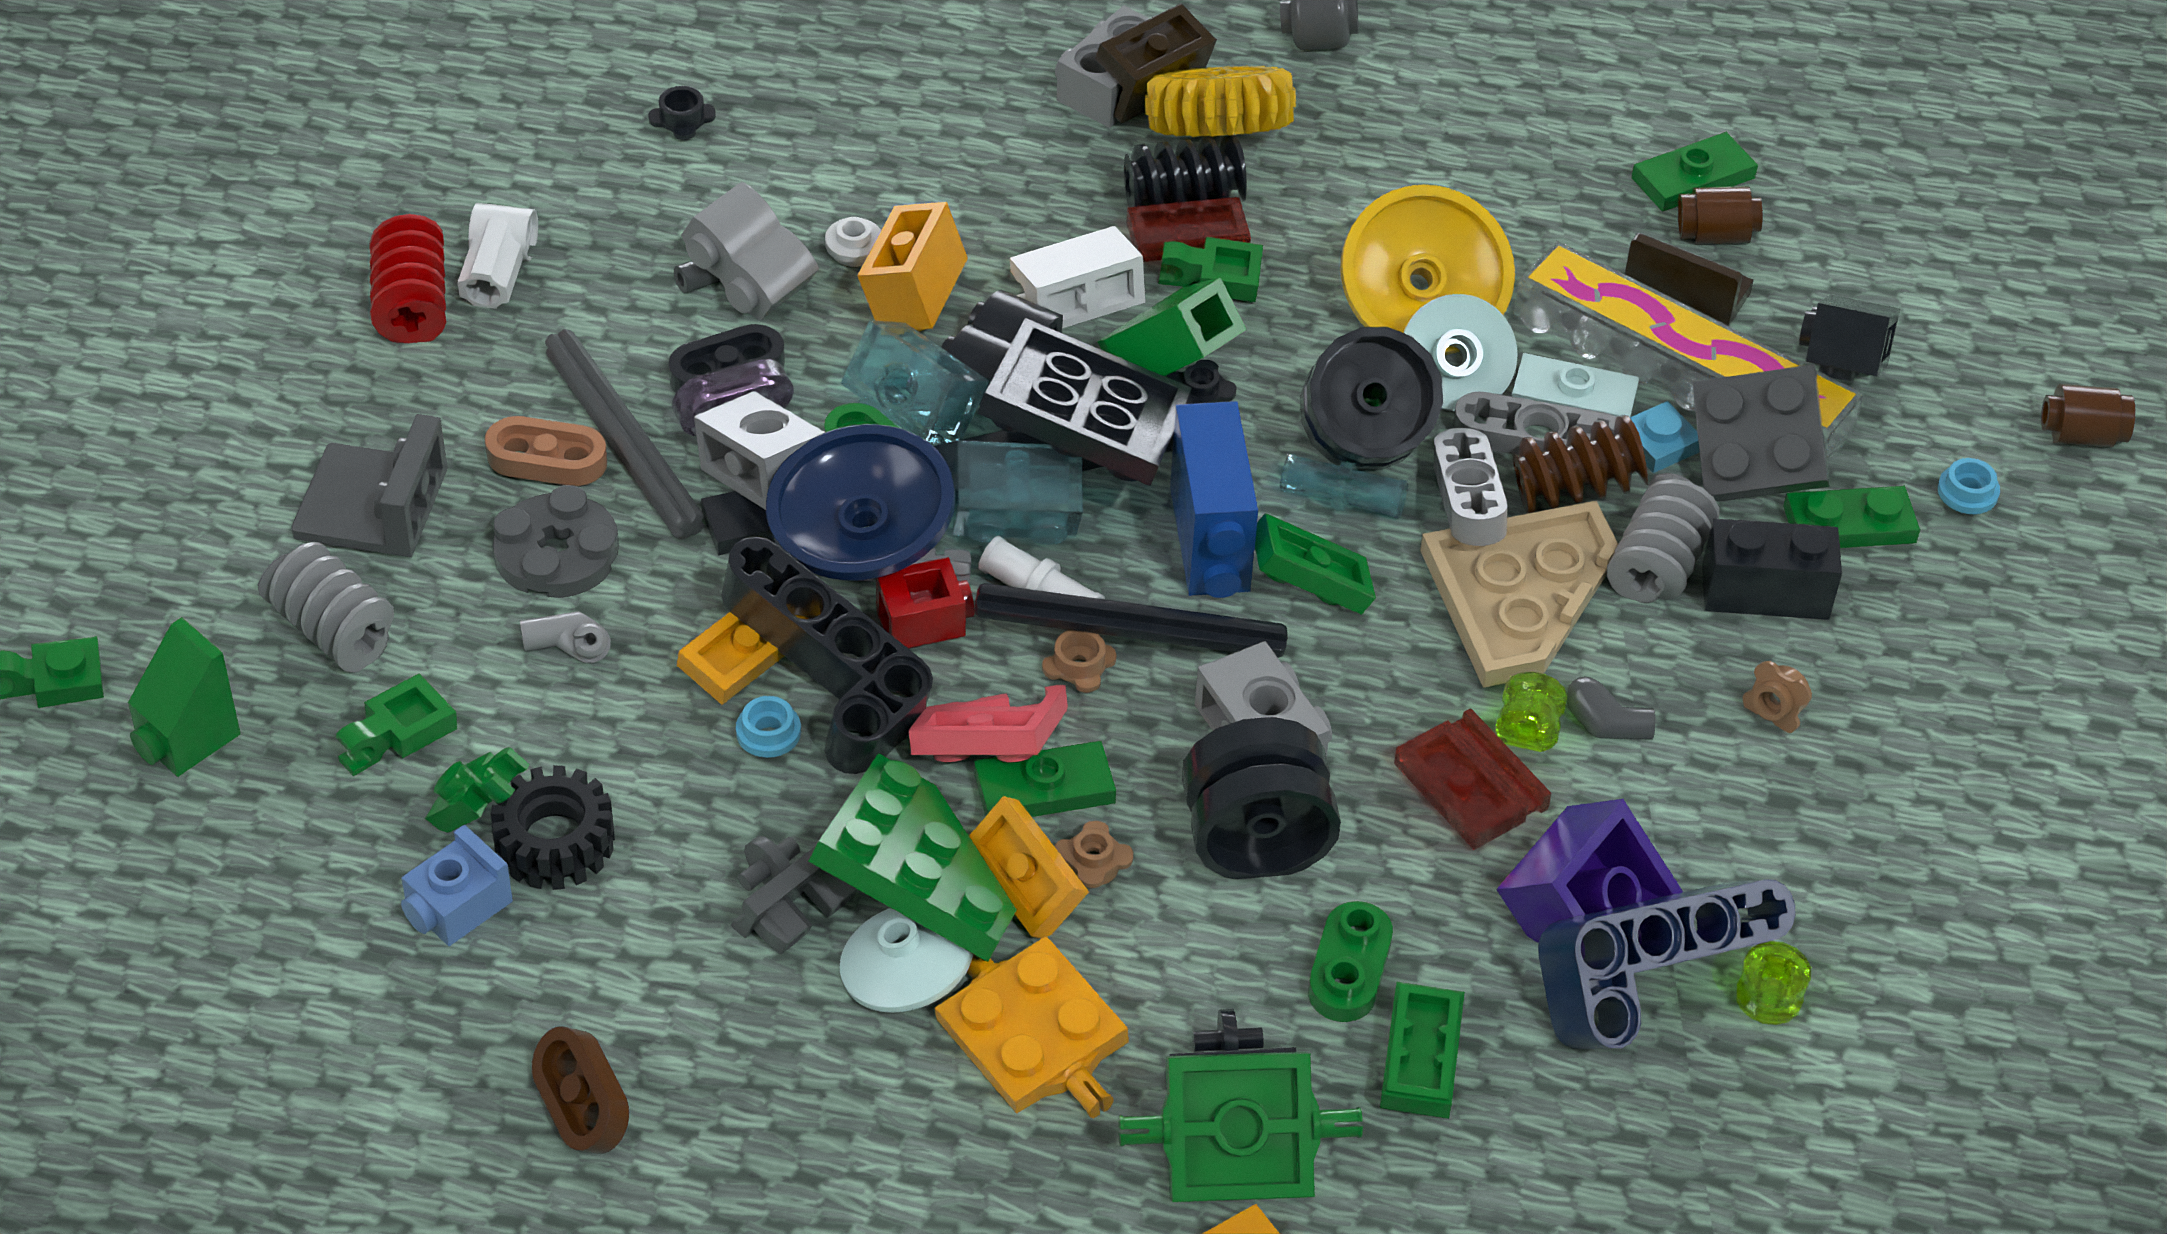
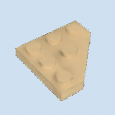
M1597 501L1508 517L1507 534L1504 539L1486 546H1473L1459 542L1452 536L1450 529L1422 534L1421 554L1483 688L1544 675L1607 575V565L1615 554L1618 542Z

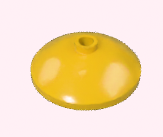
M1412 185L1395 189L1382 195L1368 205L1358 216L1345 239L1342 249L1340 272L1343 290L1353 313L1364 327H1389L1404 333L1409 320L1422 306L1431 300L1450 294H1466L1478 297L1493 305L1504 315L1513 294L1515 283L1514 257L1502 227L1489 211L1477 201L1447 187ZM1410 276H1423L1428 282V289L1419 290L1415 288L1411 283ZM1448 346L1444 355L1453 354L1460 350L1454 346Z

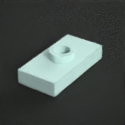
M1523 353L1512 397L1604 412L1616 417L1620 415L1631 417L1640 377Z

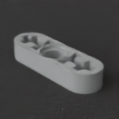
M1479 391L1468 393L1457 401L1453 428L1478 430L1487 436L1491 450L1513 454L1514 451L1516 455H1519L1520 442L1524 437H1532L1541 451L1543 449L1544 438H1536L1525 431V428L1528 426H1546L1552 431L1557 432L1566 445L1567 431L1570 427L1580 426L1590 440L1591 426L1594 421H1605L1612 433H1614L1617 417L1604 412ZM1476 416L1486 417V424L1474 422ZM1507 420L1514 421L1513 430L1506 429Z
M1452 428L1439 433L1434 439V471L1452 536L1459 542L1473 546H1486L1501 541L1507 534L1508 504L1487 436L1478 430L1470 428Z

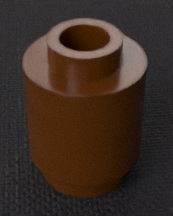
M1749 186L1693 188L1692 194H1679L1678 226L1680 240L1694 239L1695 245L1744 244L1751 242L1752 232H1761L1762 200L1761 197H1752Z
M2058 384L2054 395H2046L2043 400L2041 410L2042 430L2052 431L2053 443L2114 447L2116 442L2128 443L2132 437L2135 424V400L2132 395L2121 394L2118 388Z

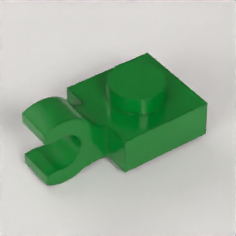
M1206 237L1204 249L1191 247L1176 241L1164 242L1158 284L1185 287L1195 281L1204 282L1220 277L1231 299L1256 302L1263 245Z
M97 636L31 644L32 659L23 658L11 651L0 650V699L35 694L38 708L104 698Z
M419 673L365 701L366 719L352 722L336 733L337 740L348 750L338 756L339 762L354 777L378 763L390 747L404 758L457 730L456 711Z

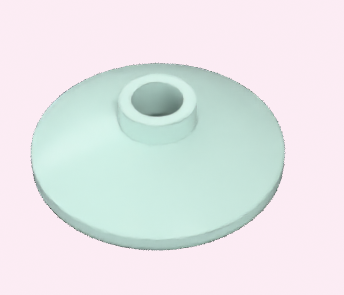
M1450 294L1438 297L1422 306L1412 316L1404 330L1405 334L1412 336L1432 355L1442 376L1443 410L1455 411L1457 401L1462 396L1471 392L1480 391L1502 395L1514 376L1518 354L1513 330L1503 314L1483 299L1466 294ZM1448 346H1454L1461 351L1463 360L1460 366H1451L1445 360L1444 354Z
M889 908L868 919L849 938L840 959V975L847 992L859 1004L880 1012H906L927 1006L955 988L968 971L973 954L896 910Z

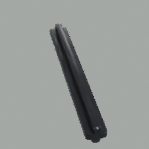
M980 584L975 599V614L984 619L1229 652H1238L1266 641L1277 658H1280L1284 655L1288 640L1287 627L1281 623L995 584Z

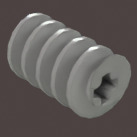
M1672 473L1655 474L1649 482L1648 488L1642 496L1631 522L1625 529L1623 538L1615 549V554L1607 565V578L1612 588L1619 595L1640 603H1651L1658 600V598L1669 600L1680 596L1687 585V579L1695 569V562L1703 552V546L1708 540L1713 518L1719 519V506L1714 497L1705 489L1693 484L1681 475Z
M308 542L300 545L291 553L283 554L275 559L263 572L257 584L259 595L267 603L272 604V607L283 617L287 618L294 627L302 631L312 643L318 645L330 659L335 660V663L345 672H359L380 658L387 647L389 639L388 630L394 618L393 606L385 598L378 597L377 592L369 584L362 583V579L353 570L346 569V565L337 556H330V551L322 543Z

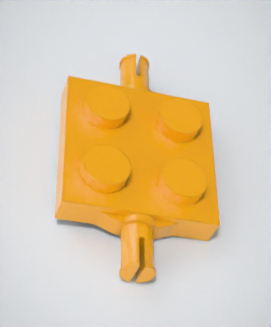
M1047 936L1009 960L994 963L991 958L987 962L973 954L967 971L973 979L969 986L935 1007L936 1019L1017 1114L1046 1096L1061 1094L1068 1090L1087 1111L1090 1118L1094 1119L1099 1116L1100 1108L1103 1112L1109 1110L1114 1099L1093 1077L1092 1073L1101 1060L1129 1043L1128 1027Z

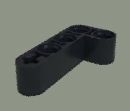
M750 537L744 538L733 546L729 553L721 594L724 606L740 621L757 632L765 641L778 648L780 653L839 699L834 707L824 751L827 760L836 770L843 773L858 774L866 772L878 753L886 757L909 735L908 730L926 709L933 683L930 668L920 657L774 542L765 538ZM795 615L805 616L809 619L798 618ZM843 653L853 654L858 658L847 657ZM891 692L902 693L907 697H898ZM848 731H858L867 735V737L855 736Z

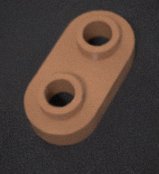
M512 416L495 422L485 435L487 461L494 471L504 476L561 485L582 486L599 479L607 468L605 439L597 430L588 426L524 416Z

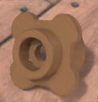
M1067 630L1057 638L1054 655L1043 660L1042 671L1049 679H1063L1075 684L1076 689L1080 692H1093L1100 687V676L1104 670L1115 665L1117 654L1112 646L1105 644L1099 634ZM1081 659L1085 662H1076L1075 660Z
M1772 661L1761 662L1754 670L1756 681L1753 688L1743 695L1744 707L1760 715L1762 718L1772 721L1774 725L1787 733H1792L1800 726L1799 712L1811 701L1812 692L1806 678L1793 667L1778 666ZM1773 693L1780 699V702L1774 698Z
M1089 821L1083 825V830L1070 840L1061 839L1055 844V848L1087 888H1097L1109 883L1116 877L1119 869H1127L1133 862L1132 848L1126 844H1119L1109 834L1108 825L1101 821ZM1090 851H1096V852H1098L1099 854L1092 855V854H1088V853H1089Z

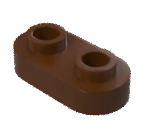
M564 1026L552 1028L540 1039L533 1054L532 1075L535 1085L566 1145L579 1151L596 1154L607 1153L620 1143L626 1132L629 1122L627 1098L597 1039L591 1033Z

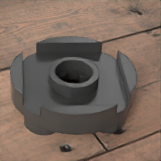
M574 485L560 486L553 490L552 493L528 498L512 508L501 511L494 519L493 552L497 570L509 585L528 593V589L536 592H548V597L564 598L586 592L606 579L612 570L611 564L616 559V555H618V530L613 517L602 505L587 499L585 491ZM549 539H567V549L558 552L553 546L542 547L546 545L545 541Z

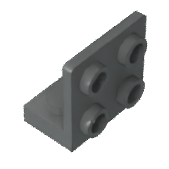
M416 414L407 438L400 437L397 440L394 452L329 443L324 450L291 526L293 538L412 558L448 469L441 418Z

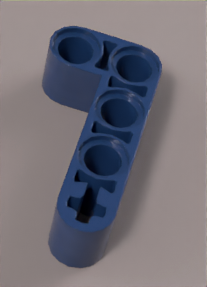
M1772 879L1727 882L1558 920L1550 924L1541 935L1538 953L1551 1024L1556 1037L1564 1045L1573 1049H1615L1631 1044L1638 1035L1641 1026V1008L1634 973L1761 944L1785 936L1792 928L1796 916L1795 902L1791 892L1784 884ZM1747 908L1748 915L1740 918L1738 909ZM1695 917H1696V920H1697V931H1696V929H1695V924H1694V918H1695ZM1639 929H1640V931H1641V938H1642L1641 945H1640V943H1639V941H1638V930H1639ZM1582 940H1583V943H1584V945H1585V957H1584V960H1583L1582 955H1581V942H1582ZM1595 1009H1596L1597 1012H1598V1025H1597V1028H1596V1025H1595V1023H1594V1012H1595Z

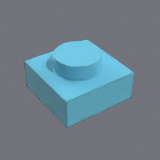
M1668 401L1630 417L1639 432L1646 465L1652 473L1700 452L1698 432Z

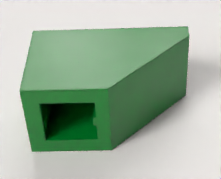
M1219 277L1182 287L1101 338L1097 343L1101 350L1166 376L1206 357L1247 329L1222 279Z

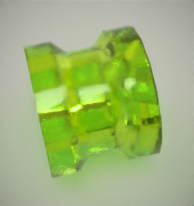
M1521 672L1511 676L1505 683L1502 697L1504 706L1499 711L1495 730L1498 737L1509 746L1537 752L1551 749L1558 742L1561 722L1559 718L1564 714L1568 697L1565 688L1556 679L1542 673Z
M1768 941L1751 948L1744 958L1742 975L1736 985V1001L1740 1009L1751 1019L1762 1024H1783L1798 1016L1804 1003V994L1811 981V966L1806 956L1796 947L1784 942Z

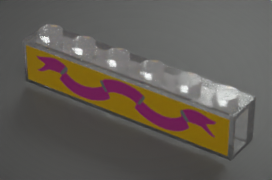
M1557 240L1519 279L1513 318L1523 322L1533 332L1545 333L1572 347L1584 358L1596 359L1623 374L1640 377L1639 385L1645 384L1674 399L1678 405L1686 410L1695 411L1692 384L1694 381L1805 366V364ZM1816 370L1828 464L1854 433L1864 393Z

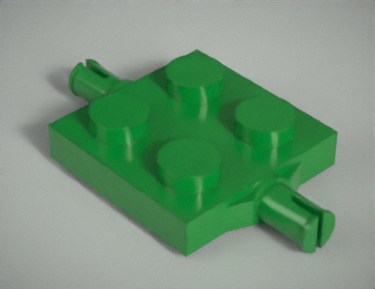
M1308 1052L1166 1056L1167 1095L1161 1109V1115H1119L1118 1127L1121 1130L1146 1129V1131L1118 1132L1120 1146L1162 1144L1169 1162V1194L1172 1202L1315 1197L1314 1159L1320 1145V1138H1362L1363 1126L1360 1124L1335 1125L1336 1122H1363L1360 1107H1356V1109L1319 1110V1105L1311 1086V1053Z

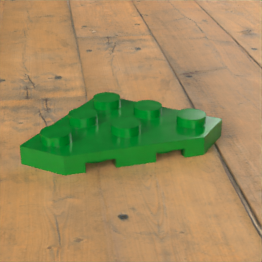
M879 753L818 841L808 860L813 865L987 962L1017 911L937 786L922 778L917 770L907 763L890 760Z

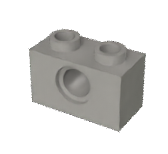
M755 391L694 416L701 470L765 510L770 483L781 464L788 456L808 441L825 433Z
M1266 641L1198 667L1195 706L1212 731L1230 723L1250 718L1277 717L1297 721L1316 732L1327 757L1328 742L1332 740V729L1325 712L1319 706L1311 705L1300 689L1293 668L1285 661L1280 662Z

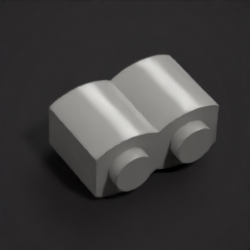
M742 181L695 215L681 234L691 260L698 267L707 269L721 280L730 304L739 312L749 313L758 320H762L806 286L819 270L817 262L807 247L791 231L780 225L778 218L767 202L753 188Z

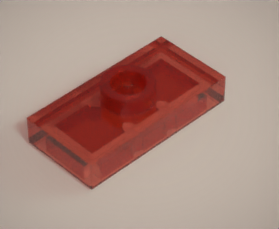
M1240 197L1127 207L1126 223L1131 242L1143 255V262L1162 260L1164 242L1169 241L1181 242L1188 246L1204 249L1206 237L1251 243V235Z

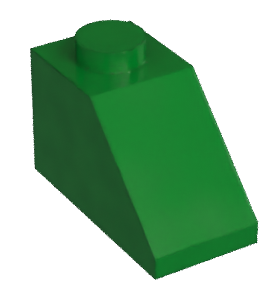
M181 617L170 625L128 701L135 729L130 733V739L135 749L147 763L154 765L160 761L177 777L241 735L223 652Z

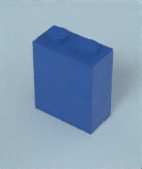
M1238 401L1176 405L1170 489L1189 596L1210 595L1215 598H1225L1235 593L1250 592L1258 506Z

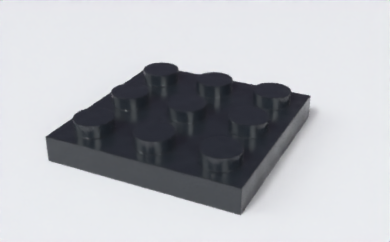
M1025 318L988 386L977 414L991 419L997 427L1004 431L1025 433L1044 441L1061 455L1072 458L1082 457L1107 468L1113 476L1129 482L1139 481L1151 486L1174 432L1176 405L1186 403L1192 388Z

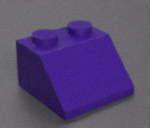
M1624 799L1567 806L1496 889L1525 934L1538 943L1545 929L1558 920L1683 892ZM1639 929V930H1638V941H1639V943H1640V945H1641L1642 938H1641V931H1640V929ZM1582 940V942H1581V955H1582V958H1583V960H1584V957H1585V945H1584L1583 940Z

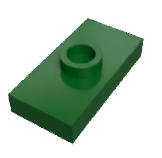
M1726 131L1636 163L1633 166L1631 178L1657 207L1664 212L1678 207L1679 194H1692L1693 188L1733 187L1755 179L1758 164Z
M1102 741L1040 750L1038 755H1033L1029 759L1019 762H1003L996 757L974 761V776L985 816L1003 796L1019 800L1031 817L1116 803V787Z
M1396 982L1380 1108L1449 1119L1454 1090L1464 991Z

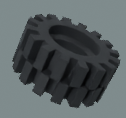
M553 765V776H544L542 766L530 769L532 780L526 782L520 774L515 776L510 781L511 787L515 789L512 796L502 803L492 805L491 826L495 853L508 864L511 878L520 883L528 874L530 887L537 889L542 888L544 879H552L553 890L565 889V877L572 876L576 885L587 881L586 868H589L595 874L599 873L604 868L603 857L610 859L613 853V840H615L611 800L608 793L604 794L603 784L596 778L588 783L587 772L577 768L571 778L566 777L565 766ZM550 816L569 817L574 819L579 825L578 828L568 835L553 839L539 838L528 833L533 823Z

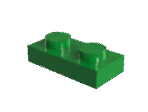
M1905 485L1786 493L1783 507L1788 523L1838 527L1840 548L1917 543L1920 527Z
M1264 513L1257 522L1255 551L1259 570L1264 572L1270 579L1282 584L1290 583L1315 594L1321 601L1329 605H1340L1361 615L1376 599L1365 556L1267 513Z

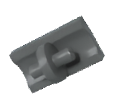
M757 836L745 845L744 853L749 867L738 875V880L747 891H751L761 882L764 886L744 900L742 904L744 913L735 919L731 926L744 938H747L756 931L779 954H783L801 940L812 927L810 921L796 907L793 901L806 893L828 918L851 901L858 889L808 862L815 847L790 865L789 861L801 851L793 838L787 837L776 845L764 836Z

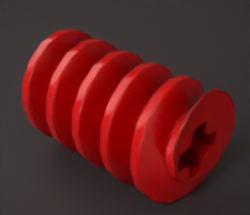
M406 214L394 216L383 221L373 231L369 242L371 254L369 258L371 269V322L377 332L391 342L418 343L433 341L443 332L447 323L445 314L446 287L444 281L445 255L443 230L435 221L425 216Z

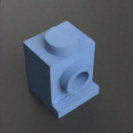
M466 825L454 831L455 840L401 877L405 899L401 901V907L408 921L422 934L432 930L448 946H451L513 902L508 864Z

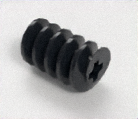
M1225 135L1221 140L1220 148L1212 137L1202 138L1199 142L1198 150H1196L1190 139L1180 140L1175 154L1168 142H1158L1154 148L1153 157L1145 144L1135 145L1131 158H1129L1128 154H1125L1124 185L1132 217L1140 215L1142 200L1145 199L1149 200L1154 214H1162L1165 197H1171L1177 212H1184L1187 195L1194 196L1199 210L1206 209L1209 193L1212 192L1216 193L1221 207L1229 206L1232 190H1237L1242 201H1245L1247 192L1246 166L1243 149L1235 135Z

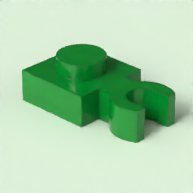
M510 747L502 749L496 755L488 752L465 765L461 761L454 763L437 781L434 792L439 796L425 819L438 830L449 833L480 818L490 802L494 801L496 804H499L512 796L515 789L509 785V782L518 774L526 771L530 764Z

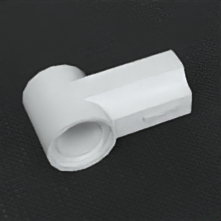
M484 203L475 204L469 224V250L458 279L459 297L468 300L473 306L497 309L503 303L509 302L522 261H530L532 258L527 255L529 246H536L538 216L535 209Z

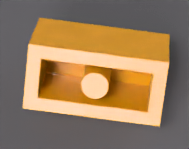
M947 202L894 206L857 276L879 332L906 331L915 333L925 329H933L968 259Z

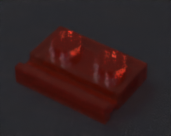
M1471 708L1463 712L1460 720L1452 724L1447 720L1396 747L1394 764L1473 850L1525 823L1527 815L1537 810L1543 813L1549 809L1552 793Z

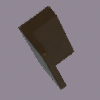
M1182 3L1100 43L1095 59L1123 87L1114 112V116L1120 123H1125L1145 112L1147 83L1154 75L1188 70L1190 68H1206L1217 39Z
M1637 233L1630 243L1624 274L1625 279L1705 319L1726 327L1730 326L1751 294L1754 279L1743 276L1739 271L1641 233Z

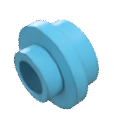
M1963 458L1955 461L1941 474L1937 490L1941 500L1950 508L1965 514H1982L1991 510L1996 505L2000 495V485L1997 481L1995 470L1986 462L1975 458Z
M762 696L753 699L744 707L736 722L738 743L745 751L758 757L781 756L791 751L797 745L801 736L799 716L787 701L775 696ZM767 727L775 728L772 731H763L761 729Z

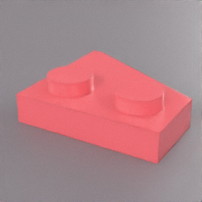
M1066 685L1045 687L1046 696L1041 703L1019 707H1010L1007 694L982 697L968 702H952L928 706L908 730L911 755H933L935 760L941 762L961 761L971 755H996V758L1003 762L1027 760L1033 755H1038L1066 713L1068 707Z

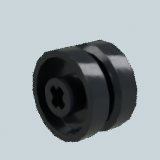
M1360 327L1336 338L1319 356L1315 365L1309 371L1300 395L1301 423L1312 446L1331 463L1354 471L1384 470L1404 461L1435 428L1443 406L1442 376L1432 355L1412 336L1389 327ZM1363 391H1366L1369 400L1379 399L1381 405L1377 407L1368 405L1363 398Z
M1277 717L1250 718L1216 728L1194 744L1183 760L1182 783L1187 806L1192 812L1191 829L1195 850L1206 868L1225 878L1237 880L1283 876L1303 871L1328 854L1339 839L1341 819L1335 794L1329 785L1330 771L1325 749L1316 732L1297 721Z

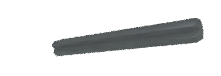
M563 329L558 334H550L545 340V344L548 347L546 355L671 533L678 539H685L691 534L696 535L704 528V524L701 521L703 518L702 511L575 333L571 330Z

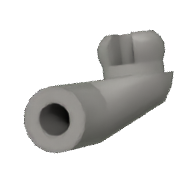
M579 611L520 620L524 651L557 647L578 661L595 663L602 660L610 649L611 639L608 632L596 621Z

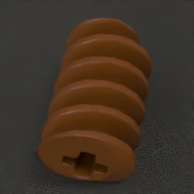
M1620 415L1616 418L1614 433H1612L1605 421L1598 420L1594 421L1591 426L1590 440L1583 429L1576 425L1569 428L1566 445L1557 432L1550 431L1544 436L1542 451L1535 440L1529 436L1522 438L1520 442L1519 457L1513 451L1515 478L1520 498L1527 514L1535 512L1536 497L1543 495L1551 509L1559 508L1560 491L1567 490L1575 504H1580L1583 502L1584 485L1591 484L1600 500L1606 498L1608 480L1615 479L1624 494L1630 493L1632 474L1638 473L1645 485H1648L1647 465L1641 438L1634 422L1627 415Z

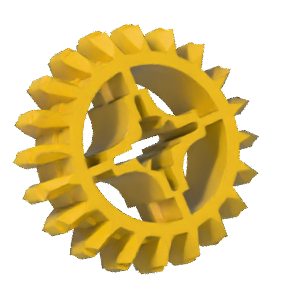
M1246 65L1190 68L1188 70L1167 72L1153 76L1147 83V94L1145 95V114L1148 115L1149 128L1156 133L1174 135L1176 137L1233 136L1236 134L1269 132L1270 130L1281 129L1294 121V107H1296V89L1293 87L1292 73L1278 67Z

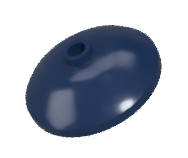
M878 424L842 427L811 439L788 456L781 464L770 483L766 498V515L775 543L812 573L837 580L878 578L895 573L917 562L941 540L949 527L955 508V489L952 474L939 451L928 441L912 432Z

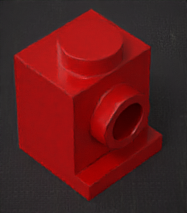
M949 557L912 564L895 573L876 578V611L881 626L907 648L966 636V618L974 617L975 614L973 596L968 581L957 580Z

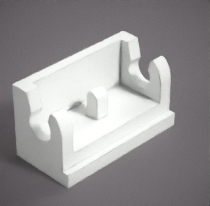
M1115 226L1010 257L1011 273L1025 291V293L1016 296L1062 314V328L1145 303L1143 255Z

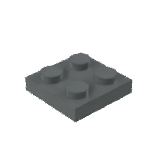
M1814 364L1692 382L1703 488L1714 497L1715 501H1728L1830 487L1817 373Z

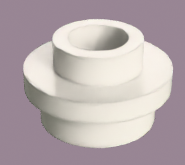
M848 217L833 223L826 231V250L842 265L850 267L862 266L881 229L875 223L859 217Z

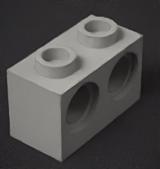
M1123 5L1106 21H1100L1093 28L1092 32L1073 49L1066 50L1059 58L1055 68L1057 101L1109 128L1119 121L1114 116V112L1123 87L1095 59L1100 43L1150 18Z

